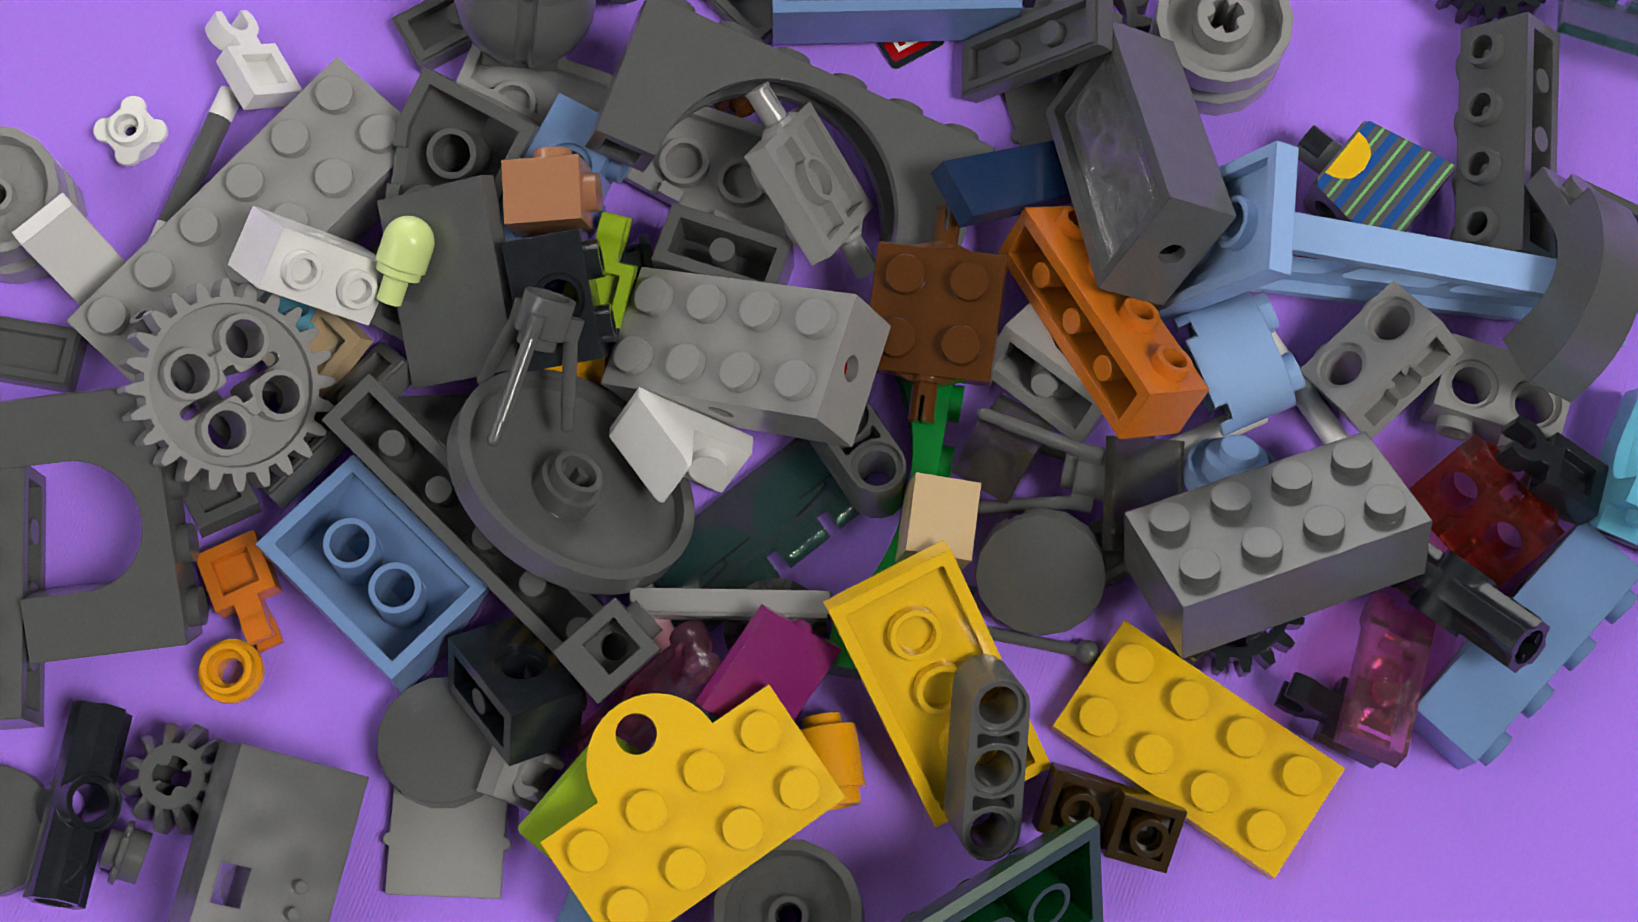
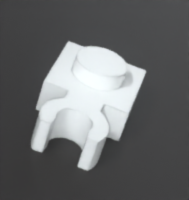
M241 10L231 25L222 11L214 13L205 26V32L212 44L222 50L216 63L243 110L286 107L302 91V88L275 43H260L257 38L259 32L257 21L247 10Z

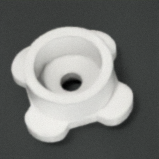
M129 96L123 99L118 111L109 118L99 119L94 126V136L101 143H108L115 150L117 162L126 167L137 165L140 161L153 156L159 149L160 144L168 136L166 124L160 119H153L146 111L147 105L145 101L138 96ZM129 127H135L136 132L133 135H126V130Z

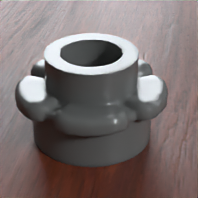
M130 820L124 832L111 828L98 867L110 870L107 881L111 885L114 884L115 879L135 884L139 876L153 833L134 828L136 821Z

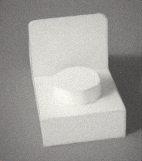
M640 387L612 424L609 437L654 498L661 503L665 502L683 477L722 493L752 455L753 436Z

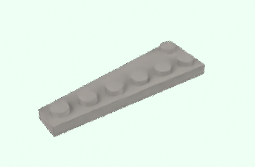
M472 43L457 81L504 103L542 124L559 93L599 112L613 75L564 58L558 60L557 72L482 64L483 52ZM706 106L682 120L667 134L656 157L644 172L631 167L624 181L669 205L675 202L789 239L785 230L784 220L769 196L764 194L755 184L751 174V167L744 157L762 139L764 125Z

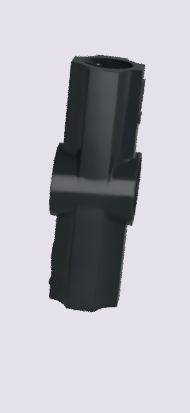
M1429 543L1425 574L1391 585L1392 588H1397L1410 599L1407 602L1456 638L1461 634L1514 673L1518 672L1522 667L1532 664L1546 646L1545 640L1551 628L1516 600L1507 597L1495 588L1497 584L1448 549L1443 553Z
M84 700L72 703L53 780L41 789L36 800V814L41 826L23 898L29 899L33 903L72 910L86 908L104 831L117 820L121 811L122 797L116 782L133 717L126 712V709L107 703H94ZM76 790L83 796L85 811L81 819L75 814L72 806Z

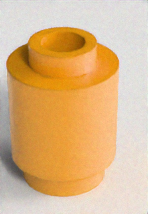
M840 712L821 713L803 718V729L800 731L846 797V799L828 811L862 804L860 788L865 787L866 783L856 723H842Z

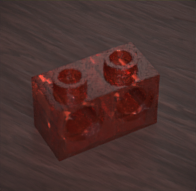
M1475 434L1457 447L1410 487L1409 490L1432 519L1431 530L1450 551L1497 584L1495 587L1497 589L1548 549L1565 531L1557 524L1558 515L1555 509L1529 492L1512 474L1513 471L1504 468L1495 459V453L1500 448L1491 442H1484ZM1455 472L1464 473L1473 479L1477 487V498L1467 497L1457 489L1454 482ZM1498 522L1509 523L1519 531L1522 537V547L1511 546L1502 540L1498 533Z

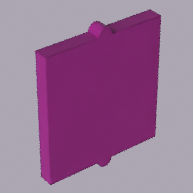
M761 604L695 702L701 708L722 717L765 686L770 685L792 719L795 720L842 649L835 643L814 633L811 625L803 618H799L794 622Z

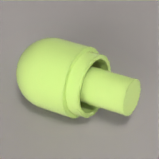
M401 216L394 219L386 227L375 257L378 261L376 269L384 274L376 297L380 302L401 307L408 284L419 283L421 276L426 274L435 247V238L430 226L422 219L415 216Z

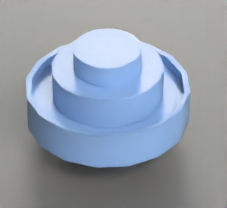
M1243 435L1204 439L1193 446L1187 457L1183 473L1184 483L1190 491L1264 466L1276 460L1271 453L1257 445L1252 439Z

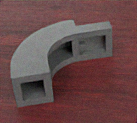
M1543 166L1525 186L1555 232L1558 249L1556 268L1541 300L1503 338V341L1528 383L1572 403L1602 374L1614 359L1637 315L1638 223L1630 209L1597 192L1581 177L1572 174L1568 179H1565Z

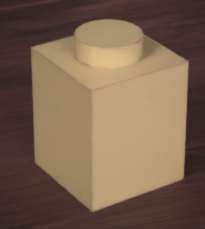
M916 472L905 486L895 562L899 563L944 540L950 547L960 570L965 568L972 561L981 483Z

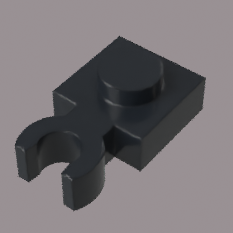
M1518 416L1502 427L1501 433L1512 441L1496 451L1495 459L1510 471H1524L1532 476L1529 487L1531 493L1578 525H1582L1598 515L1609 466L1559 432L1545 439L1541 429L1532 420L1524 416Z

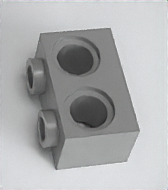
M1393 280L1377 296L1367 301L1361 311L1330 341L1322 344L1316 350L1313 357L1300 370L1311 385L1339 414L1360 433L1365 431L1372 440L1465 351L1437 316Z
M1452 334L1465 352L1427 387L1419 421L1435 425L1434 430L1438 434L1450 439L1469 441L1474 437L1497 444L1496 449L1498 451L1512 441L1505 437L1501 430L1502 427L1519 416L1515 409V400H1523L1533 405L1539 416V422L1536 425L1543 432L1545 439H1548L1557 432L1563 433L1570 402L1528 383L1509 350L1458 334ZM1462 381L1469 384L1476 392L1477 404H1468L1458 399L1453 392L1452 382Z

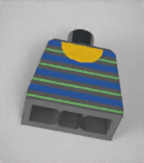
M1372 121L1362 122L1344 145L1314 124L1296 146L1299 147L1298 160L1319 175L1303 200L1305 209L1311 215L1404 232L1419 217L1456 168L1448 160Z

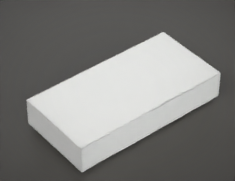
M63 192L12 232L26 251L80 306L126 262Z

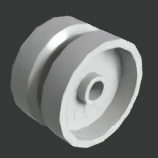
M1158 0L1155 17L1152 20L1149 33L1174 42L1199 113L1218 116L1241 111L1262 97L1275 77L1281 59L1290 43L1294 15L1289 0Z
M0 126V282L23 284L45 278L50 274L26 251L12 232L62 192L86 218L88 214L82 190L43 144L17 128Z

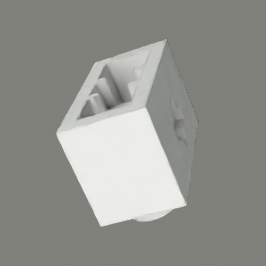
M256 206L252 207L228 262L231 268L259 289L369 326L379 304V300L376 297L384 274L376 269L378 262L375 258L376 255L362 245Z

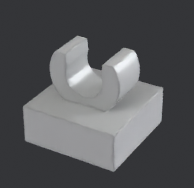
M492 745L476 791L532 811L548 792L555 769L563 770L565 762L560 757L562 751L557 749L509 767Z

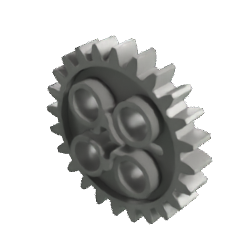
M223 278L213 283L211 296L203 283L199 282L187 286L188 303L176 292L162 298L168 316L155 309L145 312L142 318L152 331V334L143 332L130 334L127 340L141 354L139 357L120 360L118 365L125 371L135 374V383L118 388L117 394L136 398L138 407L122 416L123 422L143 421L146 427L135 440L134 444L136 447L157 443L160 449L155 455L152 465L156 468L165 467L176 460L179 463L176 469L175 481L179 483L189 482L199 471L202 491L216 490L222 477L228 493L243 492L246 476L254 488L270 486L269 469L279 477L290 476L293 473V468L288 455L297 459H308L313 455L303 438L325 436L327 431L314 420V417L317 413L329 412L334 408L332 403L319 398V389L336 384L335 378L319 375L317 370L318 365L331 357L330 352H312L309 344L319 334V329L315 327L299 331L295 325L300 319L303 309L295 307L283 313L278 312L281 296L268 293L260 301H257V287L251 282L241 284L235 296L229 279ZM231 325L239 327L248 339V349L242 358L234 355L227 346L226 333ZM268 353H272L275 356L274 364L235 385L230 390L231 397L209 402L187 421L181 418L180 412L184 407L222 387L227 382L226 376L250 369ZM177 359L186 361L192 367L195 374V383L188 393L180 391L174 385L171 378V368ZM268 380L275 382L283 393V404L277 413L270 411L262 398V390ZM215 414L222 416L228 422L231 429V438L223 449L217 447L211 441L208 434V425Z

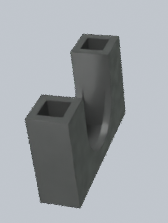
M122 386L17 398L0 402V470L70 461L86 462L100 466L114 474L128 487L137 502L142 521V537L138 552L129 568L119 578L98 583L40 589L20 599L30 664L188 645L203 634L202 626L208 622L207 596L203 587H196L192 565V562H196L199 557L198 535L194 524L186 523L183 498L189 495L190 481L183 483L175 481L176 469L179 463L176 460L165 467L156 468L152 465L155 455L160 449L157 443L136 447L134 442L146 427L143 421L123 422L122 416L138 406L136 398L117 394V389Z

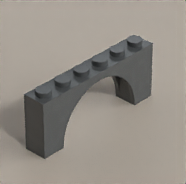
M686 0L644 1L637 13L585 145L590 150L644 172L656 157L667 134L682 120L708 105L723 100L745 97L753 88L768 81L778 100L797 106L810 101L818 116L834 127L847 140L861 159L875 191L880 222L879 241L909 245L932 242L937 212L936 206L947 205L930 173L943 161L994 152L995 147L978 140L979 136L968 127L954 123L944 125L924 116L923 110L910 101L899 98L886 99L867 90V85L855 76L845 73L831 74L811 65L810 59L797 50L787 47L775 49L753 39V34L747 28L730 21H720L718 23L695 13V8ZM948 207L949 213H948V219H947L946 230L948 229L949 217H950V208H949V207ZM960 227L958 245L960 246L967 227Z

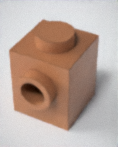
M542 147L533 151V158L501 160L504 225L519 237L535 236L577 228H586L587 231H594L593 212L602 211L603 207L602 184L598 172L591 173L590 166L579 154H572V150L566 147Z

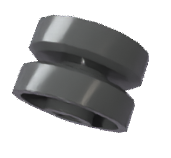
M786 840L718 888L714 898L713 922H782L779 915L790 908H793L796 916L802 912L801 922H865V910L852 873L831 851L805 840Z

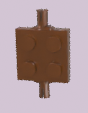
M947 205L936 206L937 212L932 242L909 245L879 241L870 307L891 325L876 373L895 375L912 384L909 413L906 420L919 424L922 400L924 399L921 420L925 425L934 424L938 387H946L958 383L991 387L1008 266L1007 255L972 252L958 245L960 226L951 210L948 229L946 230L949 213Z

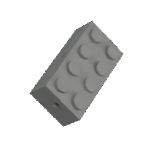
M641 267L621 329L617 335L618 339L614 344L601 384L627 402H629L640 387L731 427L852 447L891 325L857 294Z

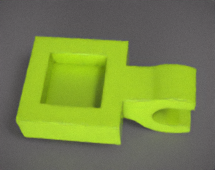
M602 212L596 239L599 240L606 276L596 279L600 304H611L616 328L621 329L638 266L620 262L629 237L633 218L610 212ZM566 281L562 295L576 302L575 312L579 304V294L575 286Z

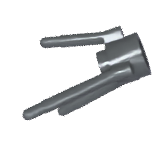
M526 287L523 298L515 297L510 317L477 377L478 385L493 377L517 336L516 341L520 344L487 437V444L489 446L496 447L501 441L534 350L554 353L557 343H563L560 426L561 430L567 433L573 429L578 341L585 322L580 318L572 316L576 306L574 300L562 294L538 287Z
M982 407L978 409L977 417L980 420L1010 431L1007 435V441L1010 444L1065 461L1060 487L1072 489L1071 495L981 501L978 506L979 514L1020 513L1025 510L1041 507L1052 510H1074L1091 514L1094 500L1110 502L1120 452L1081 443L988 408Z

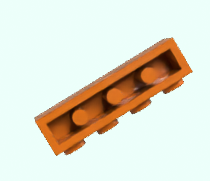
M1074 206L1024 207L997 253L999 255H1007V269L1119 439L1178 434L1210 390L1193 366L1189 355L1179 346L1161 320L1158 310L1150 302L1097 287Z

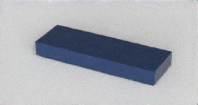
M1054 140L946 160L930 173L961 228L1021 214L1024 207H1053L1072 203Z

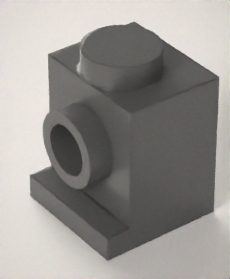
M614 598L554 650L553 654L594 701L600 704L662 650L653 638L663 630L637 600L626 608L619 599ZM613 633L621 634L628 644L626 654L618 660L608 658L603 652L605 638Z

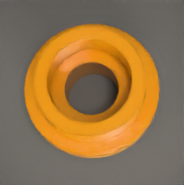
M225 639L212 645L202 656L198 667V678L204 692L212 699L224 704H237L251 698L261 687L265 676V665L259 651L255 647L248 645L247 642L239 639ZM235 661L241 662L243 666L241 678L235 683H226L223 676L226 666Z

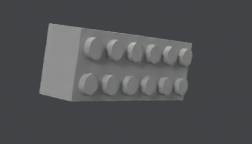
M336 57L66 321L128 380L135 383V374L127 372L118 366L120 360L139 357L141 354L127 340L130 334L137 332L131 325L130 319L145 307H152L153 310L155 309L168 316L162 298L176 292L188 303L187 286L199 282L203 283L211 296L213 283L223 278H228L235 296L240 285L249 281L231 268L228 262L253 206L353 243H357L380 220L377 201L385 199L387 183L391 184L396 151L393 140L396 122L401 113L342 60ZM257 288V301H260L268 291ZM231 325L226 333V343L229 350L241 358L248 349V339L239 327ZM171 376L174 385L180 391H183L182 388L175 381V379ZM193 402L181 410V417L194 405Z

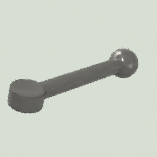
M986 625L994 641L1074 656L1083 665L1094 664L1100 656L1098 645L1091 640H1083L1075 644Z

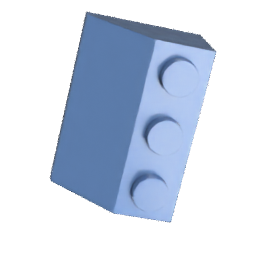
M354 454L256 543L268 561L400 693L406 688L413 686L448 652V637L460 634L490 591L489 587Z

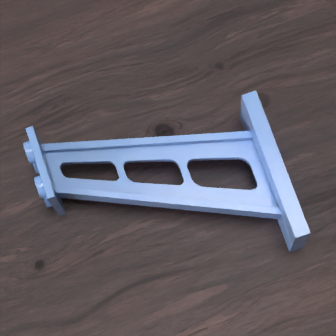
M1277 140L1219 167L1237 217L1163 306L1151 304L1158 310L1160 318L1164 323L1184 313L1200 310L1248 291H1264L1270 294L1365 304L1394 280L1431 312L1520 322L1538 304L1552 280L1557 262V241L1555 258L1295 212L1299 147ZM1292 254H1293V255H1299V256L1310 257V258L1295 257V256H1292ZM1626 339L1621 348L1626 346Z

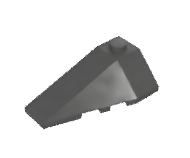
M423 67L396 122L393 140L396 151L391 184L387 183L385 199L479 175H493L499 204L503 196L501 160L524 158L542 124L492 97L428 67ZM379 301L370 323L404 341L398 308Z

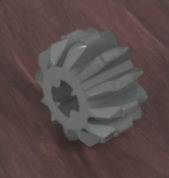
M175 723L167 724L163 732V742L149 734L141 737L142 747L148 754L144 760L131 756L125 760L126 767L139 772L138 779L128 781L121 787L123 793L131 797H141L135 804L132 814L136 819L143 821L153 817V830L155 832L167 835L177 825L181 834L187 836L194 834L220 742H226L220 738L209 741V730L203 726L194 724L185 734L180 725ZM176 771L191 774V780L187 788L171 784L172 776Z

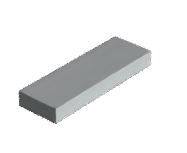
M635 588L630 591V605L637 600L653 619L751 621L761 604L794 622L799 618H803L806 622H830L831 617L823 601L833 597L831 591Z

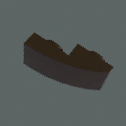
M1052 762L1031 823L1036 831L1045 833L1049 830L1091 817L1100 825V849L1104 857L1167 873L1188 812L1181 806L1141 790Z

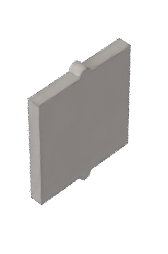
M394 787L390 832L386 833L383 837L384 844L389 846L385 894L502 899L505 851H509L512 848V841L506 837L509 803L483 794L480 798L457 808L431 809L406 798Z

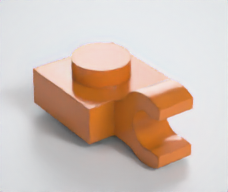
M253 529L199 553L196 562L215 612L223 618L237 613L248 645L253 646L256 644L258 651L262 653L285 643L280 627L266 603V599L283 591L273 565L256 545L262 537Z

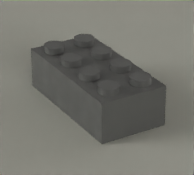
M1363 431L1125 512L1124 565L1181 659L1425 574L1432 519L1368 434Z

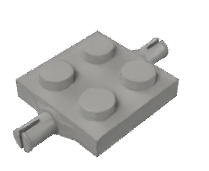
M768 81L753 88L745 97L748 98L765 128L763 129L762 139L744 157L751 167V174L755 184L764 194L769 196L784 220L785 230L789 239L796 247L802 249L811 266L831 257L840 248L856 274L857 279L869 275L875 271L876 259L861 234L863 219L873 208V205L811 102L808 101L786 113Z

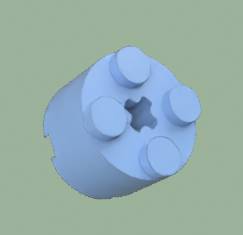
M1248 291L1200 310L1184 313L1172 318L1176 333L1184 329L1189 331L1191 338L1187 339V345L1181 348L1189 355L1193 366L1210 389L1203 398L1209 413L1221 408L1228 419L1217 425L1222 436L1296 406L1294 393L1306 387L1305 381L1292 352L1289 351L1280 355L1271 334L1274 332V329L1279 327V322L1273 306L1264 291L1254 296Z

